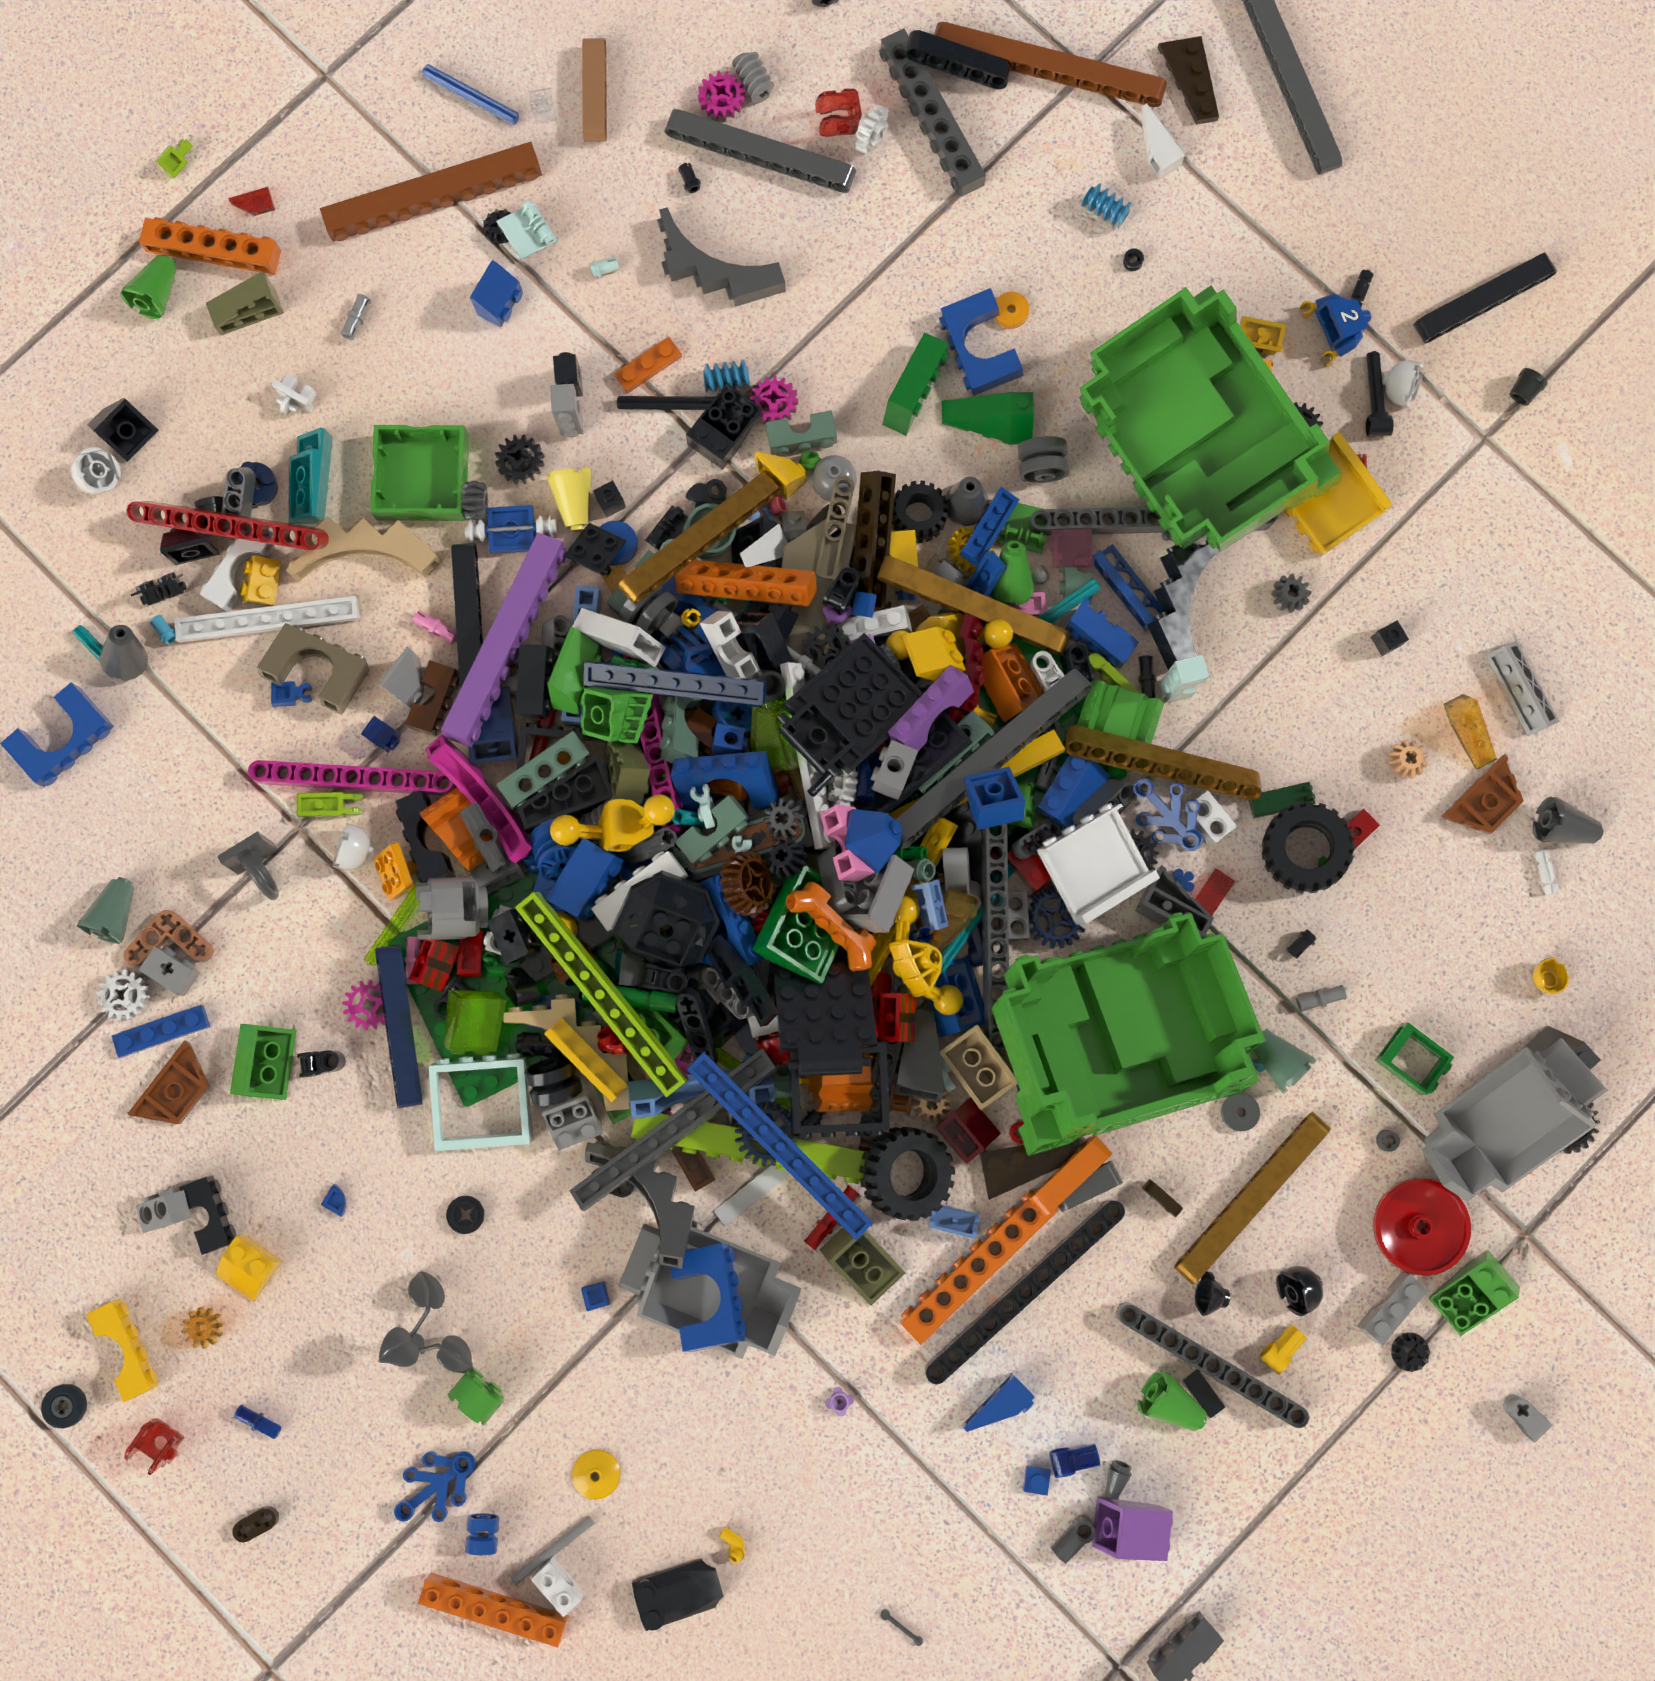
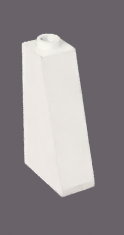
M584 608L580 610L572 626L593 642L653 667H656L666 648L638 626Z

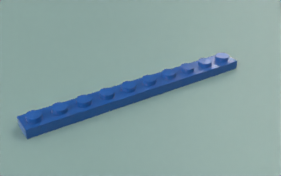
M704 1052L686 1068L855 1240L873 1224Z

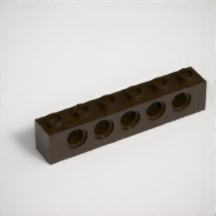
M879 470L861 472L853 560V568L859 573L857 592L877 595L874 612L885 610L887 583L878 580L877 576L884 557L890 554L896 474ZM854 597L852 598L851 603H850V606H851L852 608H853Z

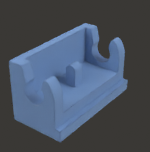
M939 879L911 885V890L916 891L923 923V926L919 928L920 933L939 930L949 926Z
M942 1205L939 1211H931L932 1216L929 1219V1228L976 1239L980 1214Z

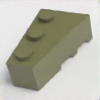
M263 271L206 302L213 325L220 335L284 313L276 289Z
M608 741L605 758L613 800L626 799L642 804L644 794L648 793L650 767L639 744Z

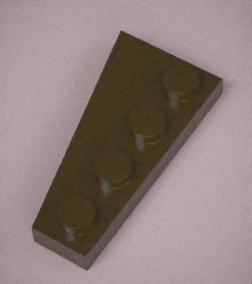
M1202 36L1159 43L1157 48L1160 54H1163L1166 60L1165 64L1168 70L1172 72L1176 80L1175 84L1178 90H1181L1185 98L1184 102L1196 125L1218 121L1219 113Z
M1074 1142L1030 1156L1027 1155L1024 1145L981 1152L980 1159L988 1200L1060 1168L1076 1153Z

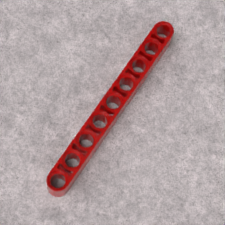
M134 501L129 503L126 509L128 518L138 523L273 545L317 550L325 548L329 542V536L323 529L153 501ZM140 507L143 508V516L140 514ZM162 510L165 513V519H162L161 517ZM183 514L186 515V523L182 519ZM205 517L208 519L207 527L204 524ZM226 520L230 523L229 530L225 526ZM248 523L252 527L251 534H249L247 531ZM270 527L273 529L274 532L273 537H271L268 532ZM291 531L295 533L296 538L294 541L290 537ZM313 534L317 537L316 545L312 541Z

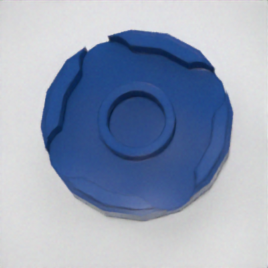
M609 521L602 524L600 528L627 541L609 565L617 566L628 563L638 550V539L635 531L622 521Z

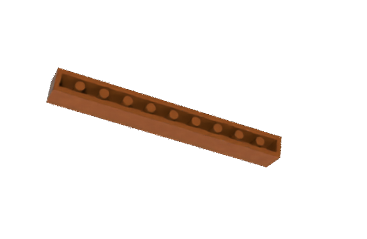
M527 142L320 208L331 240L333 242L344 241L350 236L366 234L369 230L378 227L385 228L391 223L407 221L419 214H429L441 207L448 208L454 203L470 201L482 194H492L498 189L511 188L523 181H533L542 176V172L532 142Z

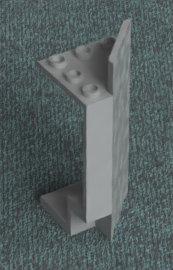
M1562 1038L1541 1053L1539 1051L1534 1053L1528 1047H1525L1434 1114L1441 1127L1423 1139L1427 1146L1422 1151L1442 1185L1467 1202L1490 1185L1503 1193L1597 1125L1591 1118L1594 1114L1587 1105L1607 1092L1608 1089Z
M643 1224L618 1286L639 1295L636 1301V1305H639L637 1316L680 1333L679 1327L709 1320L717 1312L720 1305L721 1295L717 1283L708 1275L682 1280L672 1279L670 1266L658 1264L660 1248L659 1229ZM691 1227L687 1250L725 1243L730 1244L735 1255L733 1268L739 1280V1284L736 1287L738 1296L742 1300V1310L740 1312L741 1319L746 1325L745 1341L715 1348L743 1359L748 1345L776 1356L799 1298L801 1288L775 1278L781 1264L780 1262Z

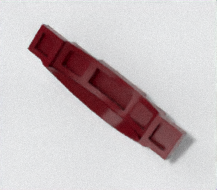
M968 614L964 615L959 637L964 639L965 674L968 676L974 692L959 708L953 706L948 715L956 724H959L964 716L974 711V708L977 707L979 703V690L985 681V669L981 666L984 652L983 644L976 641L982 629L981 620Z

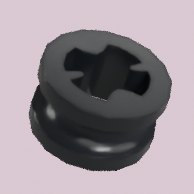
M1136 248L1129 249L1124 255V267L1131 272L1139 270L1144 261L1143 253ZM1137 257V261L1129 262L1130 258Z

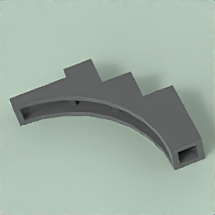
M668 207L659 209L660 218L657 219L660 232H665L667 237L663 239L666 252H663L665 261L661 263L665 275H670L671 282L694 276L697 288H702L703 294L725 288L728 299H733L735 307L786 292V284L779 262L762 266H743L713 258L696 248L684 237L674 223Z
M587 1142L585 1162L602 1167L624 1151L626 1147L616 1148L606 1146L600 1142ZM658 1157L627 1181L646 1199L654 1213L660 1238L658 1264L682 1269L695 1206L683 1201L673 1202L677 1176L668 1172H656Z

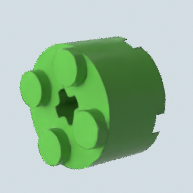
M473 1367L470 1371L467 1370L447 1395L452 1402L456 1398L459 1402L457 1408L476 1423L481 1421L484 1426L502 1405L504 1396L501 1394L502 1390L492 1381L489 1384L482 1379L484 1377L483 1374Z

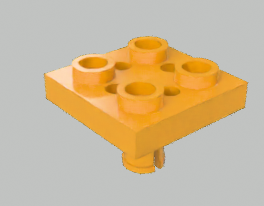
M399 842L390 844L375 857V869L380 873L382 890L387 895L389 901L398 899L414 886L410 875L416 874V871H418L417 865L413 861L405 862Z

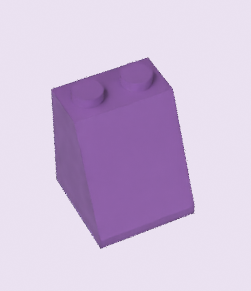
M1097 1497L1094 1522L1096 1534L1092 1541V1547L1116 1559L1167 1561L1170 1550L1173 1511L1155 1504Z

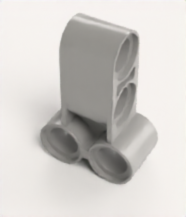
M944 848L943 866L945 882L940 884L945 911L951 912L956 909L957 905H961L966 911H976L981 906L982 887L978 882L971 881L968 848Z

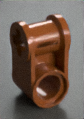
M896 1072L889 1093V1113L892 1110L904 1112L907 1116H910L913 1097L894 1093ZM894 1102L905 1103V1105L895 1104Z

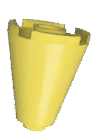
M580 467L581 472L574 470V468H568L546 474L564 525L567 528L570 527L571 531L584 530V526L588 525L592 480L591 468Z

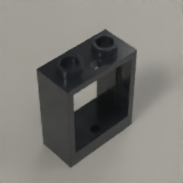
M741 612L734 617L741 630V633L736 636V640L744 651L753 654L760 670H773L781 674L780 665L793 662L773 613ZM754 633L759 634L767 655L763 654Z

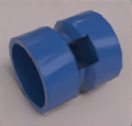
M488 1513L468 1515L467 1531L470 1535L466 1537L465 1552L480 1556L496 1554L498 1538L495 1536V1533L499 1531V1516ZM478 1531H487V1533H478Z

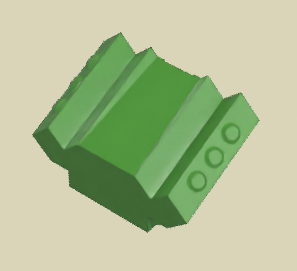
M1091 681L1093 686L1086 696L1077 725L1151 744L1164 703L1159 698H1148L1145 694L1125 690L1118 685H1107L1104 681Z
M602 687L584 688L581 698L583 705V716L581 718L582 734L609 742L638 743L640 734L644 729V722L648 716L647 712L651 707L653 693Z

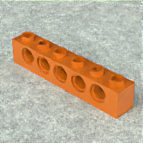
M159 217L144 219L139 240L140 245L149 253L256 272L263 271L272 275H276L281 249L276 241L270 237L263 236L262 238H257L243 232L240 234L231 233L226 229L212 230L204 225H197L195 227L181 221H176L175 223L167 222ZM193 238L192 241L186 243L188 239ZM211 242H214L212 246L207 247ZM232 246H236L235 249L229 251ZM253 250H258L255 254H251Z
M694 560L674 575L677 593L809 606L817 592L815 571L755 565L745 567L744 564Z
M432 1572L425 1579L418 1601L420 1605L557 1648L562 1641L569 1615L563 1617L557 1611Z

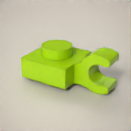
M181 139L175 149L168 145L154 162L171 178H175L188 163L184 156L191 150L193 145L187 139Z

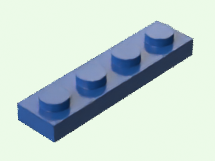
M1000 487L959 555L978 567L1020 499L1003 487Z
M198 1005L112 1035V1040L118 1058H123L210 1028L204 1005Z

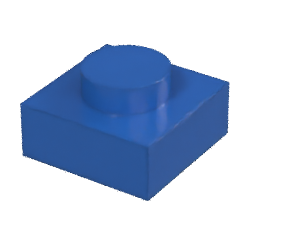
M1026 1466L1023 1492L1048 1496L1051 1470Z

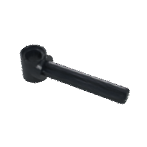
M1372 351L1366 355L1371 414L1367 417L1365 425L1367 437L1391 436L1394 422L1392 415L1385 412L1380 353Z

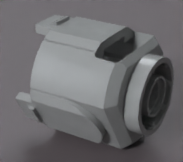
M473 877L429 878L428 883L416 884L415 897L416 900H419L420 911L427 912L428 930H417L418 939H465L476 936L480 928H487L486 887H479L478 882Z

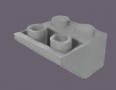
M587 1094L541 1110L558 1151L603 1134L601 1118L593 1100Z

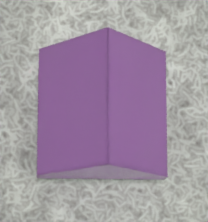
M830 605L823 607V613L828 626L843 622L852 614V607L849 605L844 614H841L840 610Z

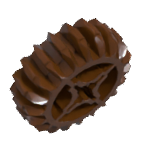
M740 851L728 857L727 861L722 864L723 870L719 872L722 879L718 881L723 887L721 892L725 894L724 900L729 901L728 907L733 908L735 913L745 916L756 915L768 909V905L773 902L771 897L775 895L773 887L776 884L772 881L774 875L770 873V867L766 865V859H762L761 855L754 853V851Z

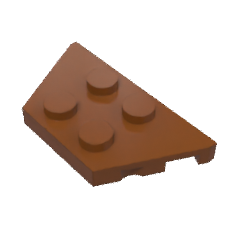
M1505 754L1502 755L1441 817L1487 834L1493 833L1524 801L1520 790L1517 789L1515 776L1511 774L1509 769L1508 757Z
M183 1041L127 1113L128 1115L173 1124H181L210 1087L190 1042Z

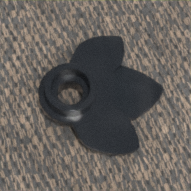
M712 479L706 484L696 483L687 491L685 497L690 501L696 502L695 508L705 503L720 505L726 500L727 489L721 480ZM712 487L718 488L719 492L717 495L711 492Z

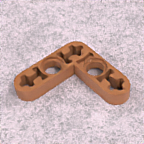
M163 910L157 914L126 948L124 960L129 965L141 966L153 947H161L168 938H171L196 961H208L212 958L214 949L211 943L180 915L171 910ZM165 916H172L171 922L178 927L174 928L171 925H164L166 923ZM187 929L191 934L190 939L187 942H182L179 934L182 930ZM150 932H156L158 940L152 945L148 944L147 935ZM141 943V944H142L143 946H145L146 948H149V950L147 951V950L142 949L143 947L140 946L139 944ZM196 943L200 947L206 946L204 949L206 954L198 955L199 950L191 945ZM133 951H140V953L138 954L140 957L139 960H132L134 957V955L132 954Z

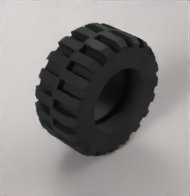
M1306 801L1305 804L1301 805L1299 802L1292 804L1290 808H1284L1276 817L1274 816L1262 840V860H1265V868L1267 872H1271L1272 878L1276 882H1281L1284 884L1283 887L1288 890L1292 888L1297 893L1307 891L1311 894L1330 888L1343 877L1352 863L1355 842L1352 841L1354 836L1352 829H1348V822L1344 817L1341 819L1337 815L1338 811L1334 808L1329 810L1322 803L1313 805V801ZM1301 827L1314 828L1327 838L1330 845V853L1328 859L1321 866L1313 869L1302 868L1289 859L1286 854L1285 844L1288 836L1294 830Z
M894 1127L889 1132H884V1135H877L879 1140H872L869 1143L868 1147L871 1149L869 1152L863 1153L862 1159H865L864 1166L860 1165L859 1173L864 1175V1178L860 1179L861 1187L866 1188L864 1195L868 1200L872 1201L871 1205L875 1209L882 1211L883 1214L910 1221H917L920 1217L932 1216V1210L939 1211L942 1208V1200L947 1201L950 1197V1194L947 1192L949 1187L953 1188L955 1182L951 1181V1175L955 1174V1167L950 1166L953 1158L951 1153L945 1152L947 1146L944 1142L938 1141V1137L932 1133L911 1127ZM906 1151H914L919 1155L923 1163V1179L913 1193L901 1196L895 1192L891 1184V1168L899 1155Z

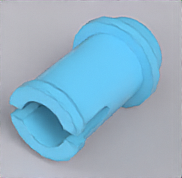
M157 615L150 620L149 624L159 634L161 642L169 645L176 641L175 629H171L162 615Z

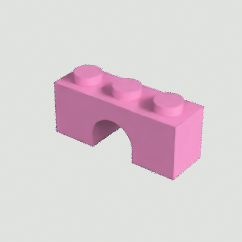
M837 804L821 813L820 817L826 836L835 838L842 849V853L833 857L839 880L858 882L875 872L845 847L849 811L856 808Z

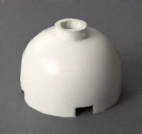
M1411 360L1401 361L1395 364L1390 372L1386 371L1383 385H1386L1385 392L1393 403L1408 408L1411 407L1412 404L1409 403L1410 398L1415 400L1421 385L1423 374H1419V368L1424 369L1423 363Z
M90 447L83 450L76 456L71 465V475L75 484L89 494H103L110 491L117 485L121 475L120 467L115 457L111 454L108 455L101 448Z
M346 823L336 848L338 856L337 858L334 857L332 866L350 871L361 867L365 860L370 861L373 847H370V838L367 832L356 825Z

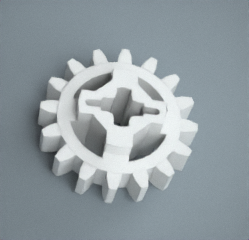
M878 104L874 106L873 111L868 112L865 117L863 116L856 132L858 139L855 142V148L866 154L870 152L871 147H876L877 143L881 142L888 126L886 119L889 116V110Z
M841 769L827 784L828 792L826 796L829 808L837 804L850 806L851 801L856 799L858 794V779L856 778L858 772H855L856 769L849 775Z
M123 970L122 974L120 971H113L114 977L106 975V984L99 983L103 990L96 992V995L102 997L101 1000L97 1001V1004L104 1005L101 1012H109V1018L114 1019L117 1016L119 1021H124L125 1017L128 1020H132L133 1013L141 1015L140 1008L148 1007L144 1000L150 999L149 995H145V991L149 990L150 987L142 985L145 982V978H138V973L132 972L130 974L129 970ZM129 980L130 983H126L125 985H123V983H120L119 981ZM122 1005L123 1007L127 1008V1010L119 1011L116 1009L117 1007L120 1008Z

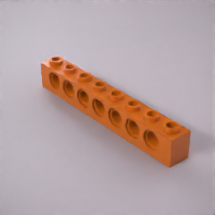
M1037 1189L1034 1191L1028 1190L1020 1198L1023 1202L1017 1208L1012 1206L1003 1215L1005 1219L1000 1224L994 1223L987 1230L989 1235L983 1241L978 1239L969 1248L972 1251L965 1258L963 1256L959 1257L952 1265L954 1269L949 1274L944 1272L935 1281L937 1286L932 1291L929 1289L925 1290L918 1298L920 1302L914 1308L909 1306L901 1314L903 1318L900 1321L901 1325L920 1345L1058 1212L1055 1209L1048 1216L1044 1217L1028 1198ZM1026 1208H1032L1035 1212V1216L1031 1221L1023 1219L1022 1213ZM1014 1224L1017 1226L1018 1233L1015 1237L1009 1238L1006 1236L1005 1230L1007 1226ZM993 1241H997L1001 1245V1249L997 1254H991L988 1251V1246ZM975 1258H981L984 1262L983 1268L979 1271L971 1268V1262ZM957 1275L966 1276L967 1282L965 1286L959 1288L954 1285V1279ZM945 1291L949 1293L950 1298L946 1304L937 1302L936 1298L940 1292ZM928 1308L932 1311L933 1314L930 1320L923 1321L919 1318V1313L922 1309Z

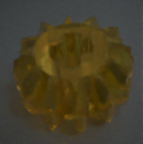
M199 1307L197 1312L190 1311L188 1313L190 1319L183 1320L184 1325L188 1327L181 1331L183 1334L188 1333L189 1335L186 1337L185 1342L193 1340L192 1346L194 1348L201 1345L203 1349L208 1348L209 1343L212 1345L218 1342L216 1337H221L224 1334L218 1329L225 1324L224 1322L218 1323L217 1321L221 1314L213 1315V1308H208L205 1311L204 1307ZM200 1325H206V1330L201 1331Z

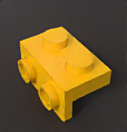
M1247 316L1241 317L1239 326L1254 347L1261 348L1263 354L1275 356L1276 352H1282L1281 346L1286 324Z
M257 555L245 561L243 573L246 574V577L239 591L243 603L254 602L274 606L281 561Z

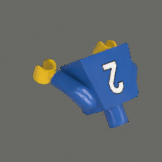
M1330 294L1315 300V303L1304 301L1300 306V310L1304 308L1309 309V311L1302 313V318L1311 317L1313 310H1315L1330 348L1336 349L1333 352L1326 351L1321 356L1320 360L1325 356L1331 358V361L1325 364V367L1331 366L1336 357H1342L1357 347L1363 338L1362 332L1368 328V323L1371 320L1370 311L1362 310L1356 299H1347L1338 294Z

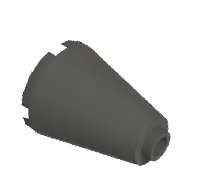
M975 477L963 478L946 493V504H948L947 516L954 523H959L963 526L977 524L989 506L988 495L980 481Z
M116 625L110 629L100 652L102 670L109 677L119 678L123 681L137 678L145 671L148 663L147 652L128 626Z
M1547 797L1537 808L1536 814H1539L1537 821H1533V834L1537 840L1555 843L1594 844L1603 836L1604 831L1599 821L1558 797Z

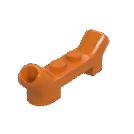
M808 882L802 891H791L788 894L786 905L791 913L807 912L819 927L825 929L831 935L833 941L847 951L849 968L852 971H864L872 967L871 952L876 946V940L865 928L855 931L827 904L831 895L814 882Z

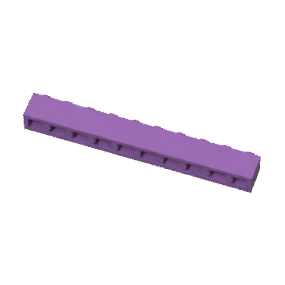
M537 533L441 728L446 739L468 747H472L474 741L479 739L481 726L484 721L488 720L491 706L499 698L500 687L503 681H506L509 677L512 662L516 661L519 656L520 644L528 638L529 627L532 621H536L539 607L548 596V588L557 578V570L560 563L563 564L566 559L564 554L567 551L563 541Z

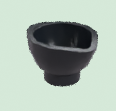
M1207 1271L1201 1277L1195 1290V1305L1202 1316H1207L1220 1308H1226L1230 1302L1229 1290L1223 1288L1215 1280L1212 1272Z

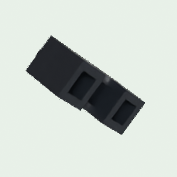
M208 1176L180 1186V1191L184 1190L189 1209L200 1206L206 1209L209 1214L208 1224L203 1229L194 1232L201 1255L229 1246L236 1237V1231L234 1226L229 1223L227 1217L229 1214L228 1207L221 1200L219 1181L214 1179V1176Z

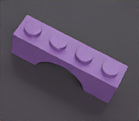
M950 665L888 731L891 740L919 751L927 742L928 732L935 718L948 707L956 706L959 708L974 692L968 676Z

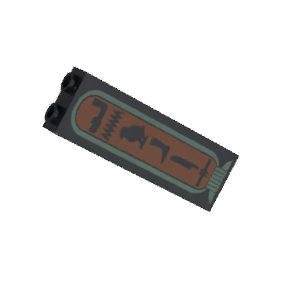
M801 799L794 801L793 807L801 806L800 811L796 814L804 815L803 819L797 820L803 827H794L797 835L793 836L789 832L788 838L793 839L796 843H800L805 850L815 846L807 804L805 800ZM761 811L749 815L751 819L747 821L748 826L738 834L735 831L728 837L730 839L729 843L721 849L718 847L711 852L712 857L703 864L700 862L692 864L676 843H674V847L670 848V852L688 874V877L685 879L697 882L720 874L719 872L723 870L722 864L727 861L728 857L735 854V849L732 846L734 836L741 835V843H743V840H752V846L748 851L760 854L762 859H770L767 853L773 851L772 844L778 846L780 839L785 841L788 839H783L782 832L778 838L774 837L775 829L770 832L766 830L771 823H765L763 819L770 818V815ZM781 813L779 816L782 817L779 819L780 823H787L788 820L786 818H788V814ZM717 825L712 828L701 829V831L709 836L716 831Z

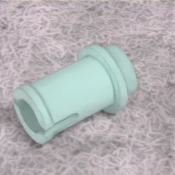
M613 256L598 262L593 260V263L590 264V269L593 277L598 276V278H601L603 274L618 271L619 265L616 257Z

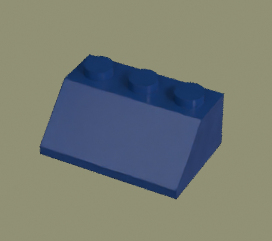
M1068 755L1035 811L1049 820H1054L1064 829L1071 825L1076 827L1073 822L1075 811L1109 779L1110 775L1096 762Z
M582 838L546 897V900L568 913L587 921L594 914L591 908L596 905L595 901L608 892L609 884L619 874L624 860L612 852L604 850L598 844Z
M970 957L952 960L946 971L939 975L934 986L938 988L944 985L957 987L963 995V1005L957 1013L944 1015L936 1010L933 1000L929 999L940 1037L971 1029L975 1025H984V1003Z

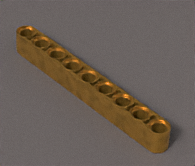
M763 471L625 576L618 584V588L633 604H638L773 500L781 492L783 486L768 471Z
M886 555L884 557L877 579L948 610L961 613L962 615H973L981 620V623L984 625L995 619L1005 620L1013 630V637L1057 655H1063L1071 635L1069 631L892 556Z
M1070 726L1065 731V750L1074 757L1173 782H1180L1185 785L1245 800H1255L1262 794L1260 774L1252 769L1083 726Z
M1313 1111L1309 1113L1177 1261L1174 1269L1192 1285L1195 1284L1326 1137L1331 1127Z

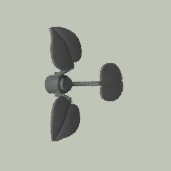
M418 1272L409 1283L408 1294L416 1306L425 1307V1312L410 1333L404 1328L396 1327L386 1334L380 1347L378 1362L393 1364L399 1367H410L418 1360L419 1352L424 1354L426 1351L439 1349L436 1357L440 1365L445 1369L456 1373L470 1371L473 1368L472 1356L467 1343L462 1338L449 1335L443 1339L442 1345L437 1343L424 1347V1338L417 1334L418 1329L430 1312V1307L439 1309L443 1306L445 1300L444 1290L439 1281L426 1272Z

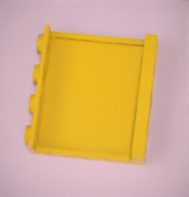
M1340 431L1329 440L1328 452L1341 471L1340 482L1316 499L1312 496L1294 509L1289 507L1284 510L1288 517L1292 516L1297 522L1295 527L1302 536L1305 534L1310 540L1308 545L1315 554L1319 553L1321 557L1387 512L1393 505Z

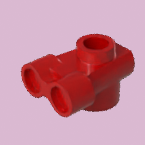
M610 1026L603 1028L597 1034L599 1040L597 1045L600 1051L610 1052L611 1055L628 1054L630 1052Z

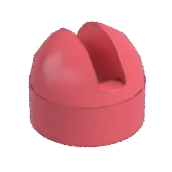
M777 495L767 504V507H771L769 512L774 515H779L787 510L786 503L780 495Z

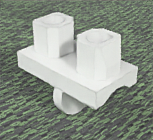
M286 374L280 382L274 380L271 385L277 389L279 395L285 397L279 396L276 400L277 403L281 404L280 412L285 415L291 411L297 413L299 407L295 405L297 404L312 413L315 408L312 404L316 396L315 390L304 384L299 393L295 392L294 389L299 382L289 374Z

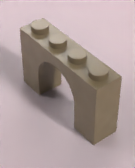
M285 623L257 666L260 676L281 686L292 668L300 660L308 657L323 658L333 665V672L319 694V699L322 706L342 715L369 672L366 659L360 654L354 653L353 655L347 652L338 644L332 645L327 643L324 638L317 634L310 635L298 625L291 626Z

